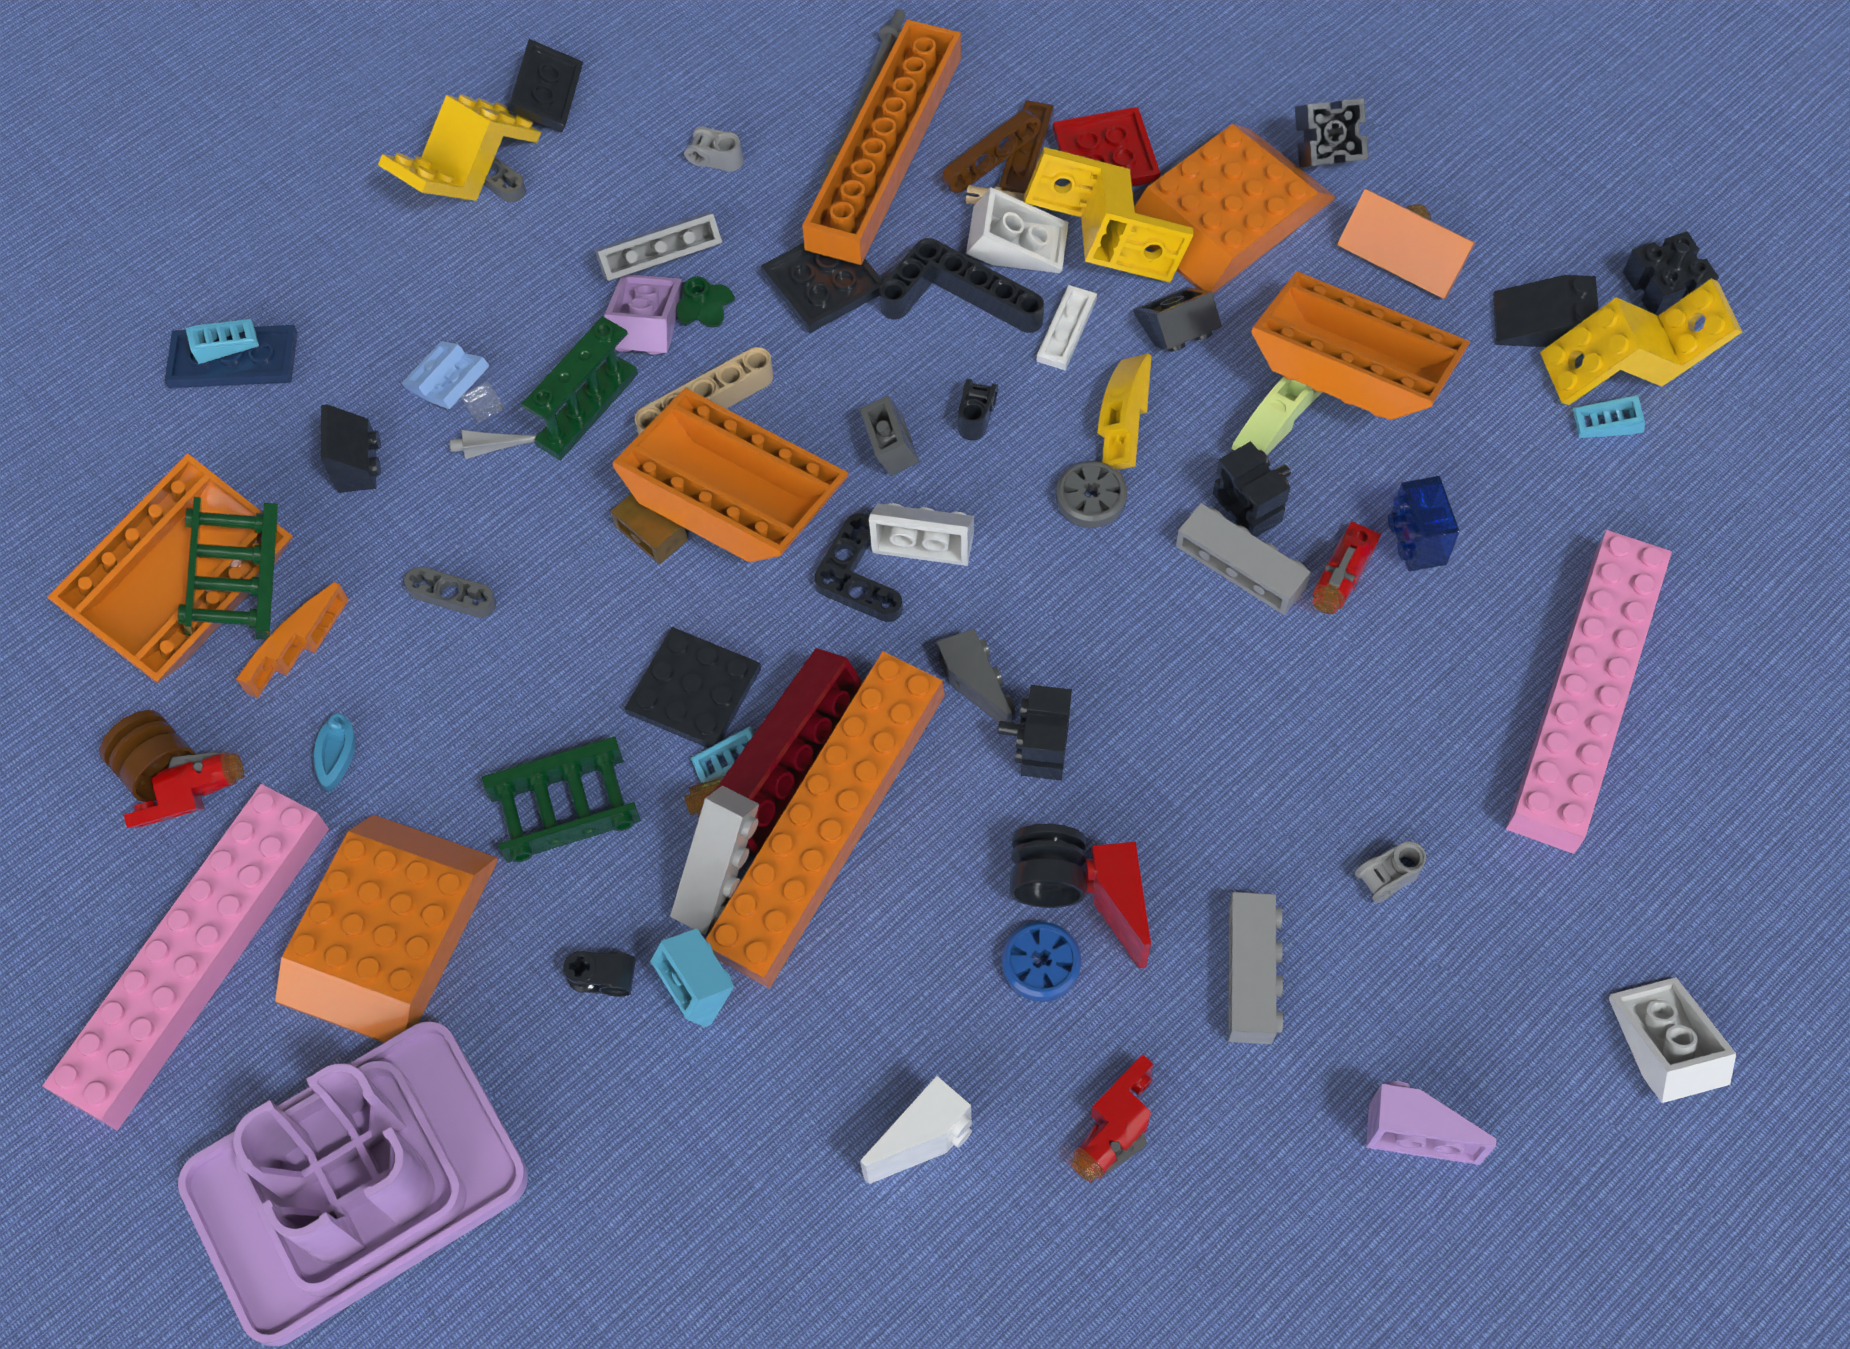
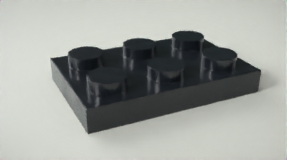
M529 39L507 110L562 133L566 126L583 61Z

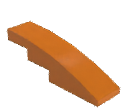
M333 582L304 603L260 646L236 678L246 694L259 698L275 671L287 676L303 649L316 653L349 601L340 584Z

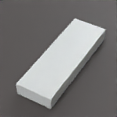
M1068 285L1038 351L1037 362L1066 370L1096 303L1097 293Z

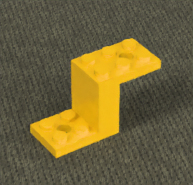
M460 94L459 97L446 95L422 156H415L412 159L401 153H396L395 156L382 154L378 165L422 193L477 201L503 136L537 143L542 132L532 127L533 122L520 115L515 117L507 110L508 106L499 102H495L493 105L484 99L477 98L476 101L464 94Z
M1047 147L1043 148L1025 192L1024 203L1081 217L1085 262L1171 283L1193 237V228L1135 213L1130 169ZM1062 178L1071 181L1065 186L1055 184L1057 180ZM1149 245L1160 246V249L1154 252L1145 250Z
M1711 278L1659 316L1616 297L1546 347L1540 354L1561 403L1570 405L1619 370L1663 387L1742 333V330L1719 282ZM1704 316V326L1696 332L1694 328L1695 323L1700 317ZM1583 353L1582 365L1579 368H1575L1576 358Z

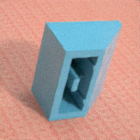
M698 928L661 941L650 962L688 1021L707 1027L712 1025L733 990L734 985L729 973L722 968L715 957L710 943L703 938Z

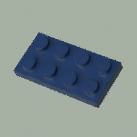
M294 325L257 326L254 328L259 343L258 347L198 364L191 352L186 330H172L165 383L168 388L292 382L298 332ZM245 332L239 333L240 339L246 338ZM232 335L227 336V340H233Z

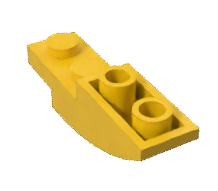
M1149 353L1122 359L1115 368L1105 390L1097 433L1104 437L1102 462L1116 470L1136 467L1140 414L1147 413L1152 357Z

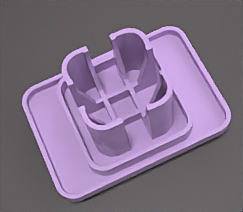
M436 1022L416 1024L349 1064H333L306 1078L310 1086L309 1088L278 1106L269 1100L255 1108L241 1119L234 1132L193 1155L181 1169L178 1178L180 1196L242 1328L249 1337L266 1346H282L293 1341L510 1207L523 1195L528 1182L526 1165L460 1045L452 1033L442 1024Z

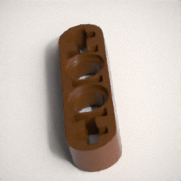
M1022 110L948 165L943 172L942 182L955 193L966 190L968 185L975 183L1032 140L1040 131V119L1028 110ZM1008 137L1005 145L999 148L1000 142ZM985 154L983 161L976 166L978 158Z

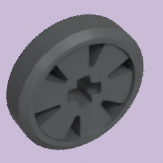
M1084 461L1074 464L1066 469L1058 480L1056 487L1058 509L1067 520L1078 526L1086 528L1106 526L1114 522L1122 514L1126 505V482L1115 468L1106 463ZM1086 491L1090 493L1096 491L1097 497L1095 498L1093 495L1089 498L1086 497Z

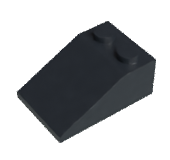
M1561 275L1494 291L1496 345L1548 347L1599 310L1596 276Z

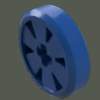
M1049 922L1026 924L1011 934L1003 948L1002 970L1006 982L1018 995L1028 1000L1037 1002L1056 1000L1073 988L1080 974L1081 953L1079 946L1067 930ZM1043 955H1046L1048 957L1047 963L1050 966L1042 965L1040 968H1036L1035 960L1032 958L1035 956L1040 959Z

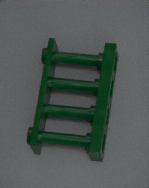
M602 316L521 403L523 408L545 421L546 427L534 439L538 448L561 461L638 375L637 367L618 357L615 349L627 336L628 332L626 329ZM604 360H606V361L597 369V367H598ZM586 381V383L576 393V390ZM566 403V405L556 414V412Z
M194 497L193 508H186L185 528H191L186 604H179L178 624H184L185 635L193 634V622L249 625V628L255 629L256 639L267 640L270 637L278 504L264 503L263 513H257L256 516L202 512L200 497ZM200 526L255 529V533H262L261 545L254 544V548L199 544ZM198 557L253 561V564L260 565L259 577L252 576L251 580L197 576ZM196 589L251 593V596L258 597L257 609L250 608V612L194 608Z
M615 736L482 777L484 789L491 802L500 801L510 840L499 843V848L507 863L512 861L524 862L535 854L612 830L624 831L631 828L635 823L641 822L635 802L625 805L614 767L616 764L623 763L624 760ZM598 770L601 771L611 809L591 815L581 777L584 774ZM565 780L568 781L578 819L558 825L548 787L551 784ZM534 791L544 830L524 836L514 798L518 794Z

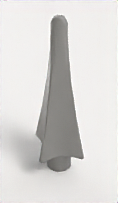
M461 430L462 439H450L451 452L464 451L466 460L503 448L533 443L537 435L496 434Z

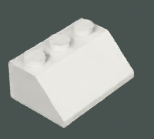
M877 503L870 513L869 526L872 553L968 566L974 536V516L966 515L962 512H940L927 507L919 509L903 507L896 503Z

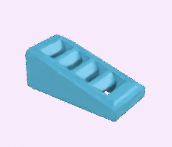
M252 319L203 324L185 328L191 352L198 364L259 346ZM245 332L246 338L240 339L239 333ZM232 335L233 340H227V336Z
M1638 395L1573 408L1579 438L1633 435L1643 433L1645 429V420ZM1629 413L1630 419H1625L1624 414ZM1616 414L1618 421L1612 422L1611 415ZM1597 415L1604 416L1605 424L1599 425ZM1584 416L1591 417L1593 426L1586 427Z
M748 727L691 757V761L704 788L721 782L727 771L736 761L732 751L737 749L738 754H741L746 744L756 733L753 728ZM721 755H724L728 764L724 768L719 759ZM706 761H712L716 770L715 773L710 774Z

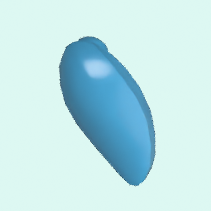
M342 714L332 715L322 726L314 747L313 764L315 776L320 787L327 792L332 791L340 783L355 753V732L352 723Z

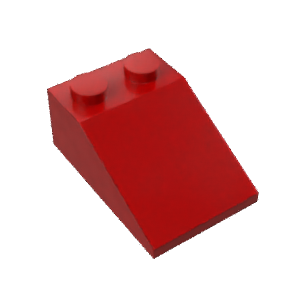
M1136 841L1095 845L1092 847L1091 859H1086V893H1092L1094 906L1138 968H1146L1151 948V939Z

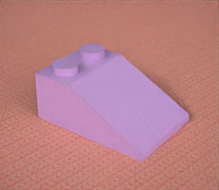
M630 274L620 277L605 312V318L626 329L628 332L627 336L615 348L617 351H646L653 355L668 352L673 338L677 315L676 307L679 303L682 279Z
M1389 1081L1386 1084H1381L1369 1103L1366 1148L1480 1165L1496 1147L1495 1137L1424 1091L1410 1088L1408 1083Z

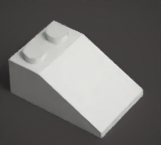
M990 187L973 207L966 254L994 266L1060 273L1063 268L1069 222Z
M1677 977L1609 995L1611 1006L1642 1077L1661 1103L1730 1085L1736 1052Z
M936 1076L860 1160L864 1180L871 1184L943 1155L953 1145L959 1148L972 1133V1130L969 1128L972 1125L971 1105Z

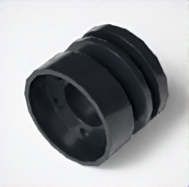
M1050 823L1033 824L1016 830L1012 836L1013 851L1011 859L1015 864L1010 874V895L1012 898L1022 904L1042 908H1061L1081 902L1085 897L1086 874L1084 869L1081 868L1086 862L1084 852L1086 849L1085 835L1075 828Z

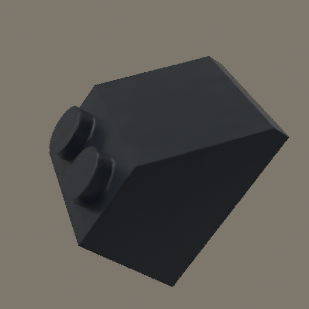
M1185 287L1133 309L1136 318L1155 347L1167 349L1168 352L1184 348L1186 346L1185 342L1194 338L1195 340L1206 339L1213 335L1212 331L1222 327L1211 291Z
M328 404L321 405V461L338 493L377 489L376 476L381 475L380 461L376 457V449L381 448L378 430H373L368 418Z

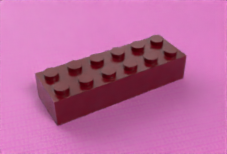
M815 648L715 789L717 790L719 787L724 786L759 804L755 817L758 819V826L754 834L748 839L746 846L749 849V856L756 858L863 684L847 657Z

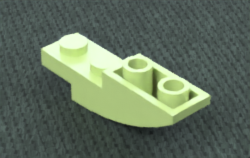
M1282 377L1249 418L1234 441L1232 449L1236 450L1251 441L1258 450H1262L1268 455L1292 430L1294 420L1322 392H1317L1310 386L1296 380Z

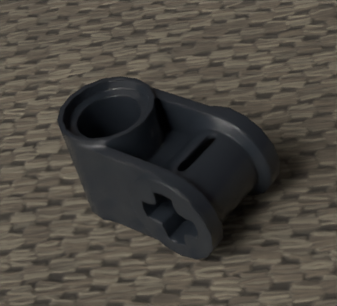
M966 379L958 412V431L964 439L975 441L985 435L991 413L996 405L998 384L993 383L991 386L973 383L972 379Z
M576 951L565 959L563 971L570 987L576 992L625 997L631 995L636 958L620 952L597 953ZM583 967H586L587 970L583 971L582 976L577 977L576 974L580 973Z

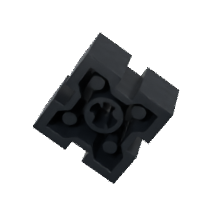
M1364 98L1331 103H1313L1295 107L1296 131H1304V142L1297 143L1299 168L1368 159L1367 135L1360 136L1359 124L1366 123Z
M1688 231L1665 238L1662 247L1653 242L1633 249L1623 270L1624 276L1635 291L1639 289L1644 291L1641 301L1647 310L1658 316L1711 278L1716 281L1719 279L1718 274L1707 259L1697 258L1700 249Z
M1250 441L1219 459L1216 474L1220 478L1215 480L1213 495L1227 512L1231 511L1235 515V522L1238 525L1245 527L1251 535L1257 537L1282 522L1285 502L1288 500L1291 488L1287 477L1291 475V471L1285 464L1271 471L1269 469L1270 461L1264 451L1258 450Z
M1030 685L1029 697H1022L1020 723L999 721L998 734L1017 736L1015 763H1022L1021 776L1062 781L1072 689Z

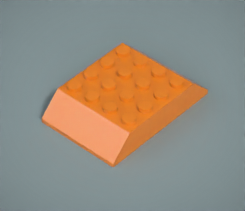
M1231 124L1149 185L1134 206V210L1137 214L1193 228V237L1176 271L1197 289L1211 291L1213 294L1334 201L1335 195L1250 128ZM1149 245L1148 248L1154 252L1160 249V246Z
M1298 271L1290 278L1255 323L1251 331L1272 371L1281 374L1286 379L1296 380L1308 385L1317 392L1327 393L1341 399L1346 404L1358 406L1370 411L1377 417H1384L1389 420L1432 407L1471 342Z
M686 387L613 461V468L639 504L749 563L781 556L849 475V472Z
M188 453L47 597L52 603L156 683H159L181 668L222 624L193 622L192 635H185L184 624H178L179 604H186L191 528H185L186 508H193L194 497H200L202 512L256 516L257 513H263ZM278 524L274 565L293 539V536ZM200 526L199 544L254 548V544L261 545L262 533H255V529ZM198 557L197 576L252 580V576L259 577L260 565H255L253 561ZM196 589L194 608L234 611L250 593Z
M374 814L347 832L281 957L275 1002L383 1043L418 1024L498 862V858Z

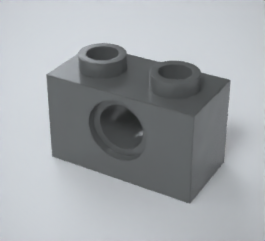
M888 395L860 409L876 458L891 476L919 463L903 414Z

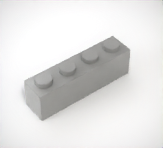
M707 211L594 250L604 278L610 281L723 242L713 213Z
M1200 503L1178 530L1177 548L1284 616L1307 588L1311 571L1307 570L1301 562L1294 559L1291 560L1280 553L1274 545L1259 540L1251 535L1245 527L1230 522L1216 509L1208 508Z
M724 786L719 787L705 798L671 911V918L692 929L698 928L699 932L706 936L710 933L740 883L737 874L749 854V849L746 848L747 842L758 826V819L755 818L759 807L758 803Z
M1232 892L1229 902L1228 1042L1272 1045L1276 1034L1282 1033L1283 1012L1277 1011L1276 997L1281 998L1283 991V978L1276 975V963H1281L1283 952L1282 941H1276V929H1281L1282 907H1276V894Z

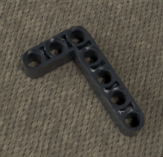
M924 238L917 242L880 287L881 312L886 318L891 320L904 317L933 283L1023 332H1036L1043 325L1044 300L1039 294L932 238Z

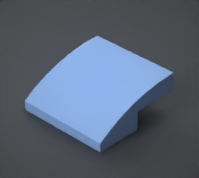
M440 341L401 384L419 397L450 409L485 372L489 364L481 356L466 354L458 344Z

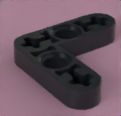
M863 513L853 514L843 524L815 572L816 589L821 595L881 621L892 622L898 619L903 611L902 597L899 592L854 573L871 543L869 516ZM861 526H865V531L860 530L856 536V542H854V528L859 529ZM842 549H849L854 555L851 559L842 561L836 557V553ZM831 576L835 577V582L830 581L828 585L824 584V579L829 580ZM855 587H864L868 593L865 597L856 599L850 596V591ZM889 601H893L894 607L889 606L886 610L882 608V603L887 604Z

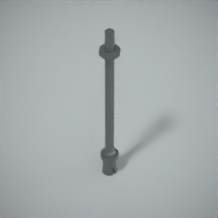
M897 9L890 25L885 24L879 30L882 44L836 152H831L828 155V165L820 180L821 185H823L901 32L900 28L906 15L903 10Z

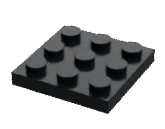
M804 243L761 265L764 277L809 333L880 296V287L884 282L866 259H864L862 265L806 251Z
M671 627L625 706L626 714L701 746L710 748L722 741L761 671V664L748 657Z

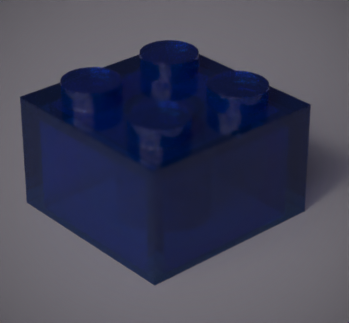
M1440 476L1401 482L1398 494L1393 500V509L1388 514L1389 529L1392 533L1396 534L1398 539L1397 551L1399 558L1402 561L1405 560L1409 572L1447 565L1460 530Z

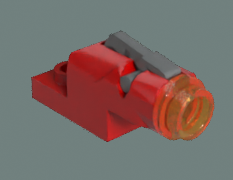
M1351 521L1345 534L1339 540L1312 593V603L1316 609L1326 614H1335L1339 609L1343 608L1352 590H1355L1380 540L1381 533Z
M226 751L223 753L212 752L173 757L169 768L160 771L152 778L158 805H155V801L134 805V812L124 815L127 828L138 829L205 809L201 794L203 797L208 796L224 787L235 785L238 780L245 778L244 767L237 752L229 754Z
M1143 1054L1092 1106L1091 1117L1099 1126L1095 1123L1084 1142L1073 1152L1074 1157L1070 1161L1073 1169L1089 1183H1092L1096 1178L1102 1179L1105 1174L1113 1172L1145 1148L1147 1144L1144 1133L1147 1131L1151 1111L1133 1095L1134 1092L1138 1096L1142 1094L1153 1081L1150 1075L1154 1064Z

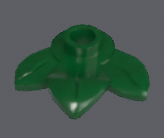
M695 276L686 281L682 289L683 298L677 304L676 312L680 323L684 326L699 320L701 324L707 327H719L724 320L722 306L732 303L735 297L732 291L725 285H711L705 278Z

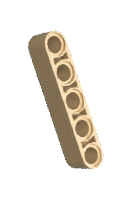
M761 347L751 348L642 407L635 415L638 435L685 387L726 409L771 384L774 377L770 353Z

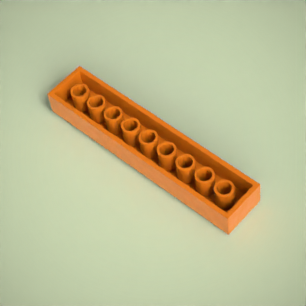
M906 20L802 225L804 248L806 251L862 265L961 60V32Z
M882 651L705 939L710 943L718 961L767 988H771L945 697L943 680Z

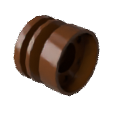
M153 710L138 711L123 718L105 735L99 748L100 758L117 777H120V781L138 801L143 802L156 801L152 778L160 771L169 768L173 757L196 755L180 735L176 734V731L163 716Z

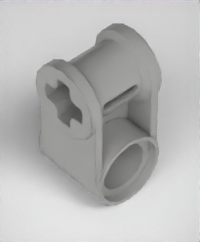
M704 126L696 127L693 132L694 139L691 145L687 146L684 151V155L690 163L726 172L737 171L742 167L744 163L739 137L735 133L714 130Z
M1406 841L1381 856L1374 857L1365 862L1355 871V876L1358 879H1363L1373 893L1372 900L1374 903H1380L1419 878L1426 862V853L1419 844ZM1409 858L1414 861L1416 866L1412 868L1406 867L1401 864L1399 859Z

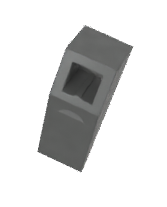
M971 629L937 641V657L949 685L998 723L999 721L1012 722V714L1016 713L1010 695L1004 696L1000 686L1003 685L999 669L997 666L991 667L988 660L990 658V651L985 639L979 640L975 629Z

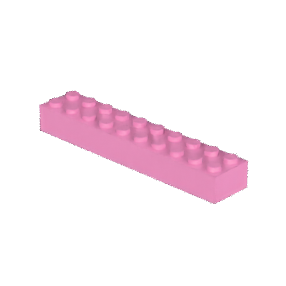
M1609 530L1605 531L1590 566L1506 830L1575 854L1584 841L1672 551Z
M260 784L42 1086L67 1103L118 1131L328 832L329 828L320 815Z

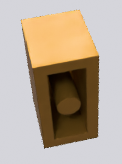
M632 493L611 510L615 527L659 565L688 541L684 527L639 504Z

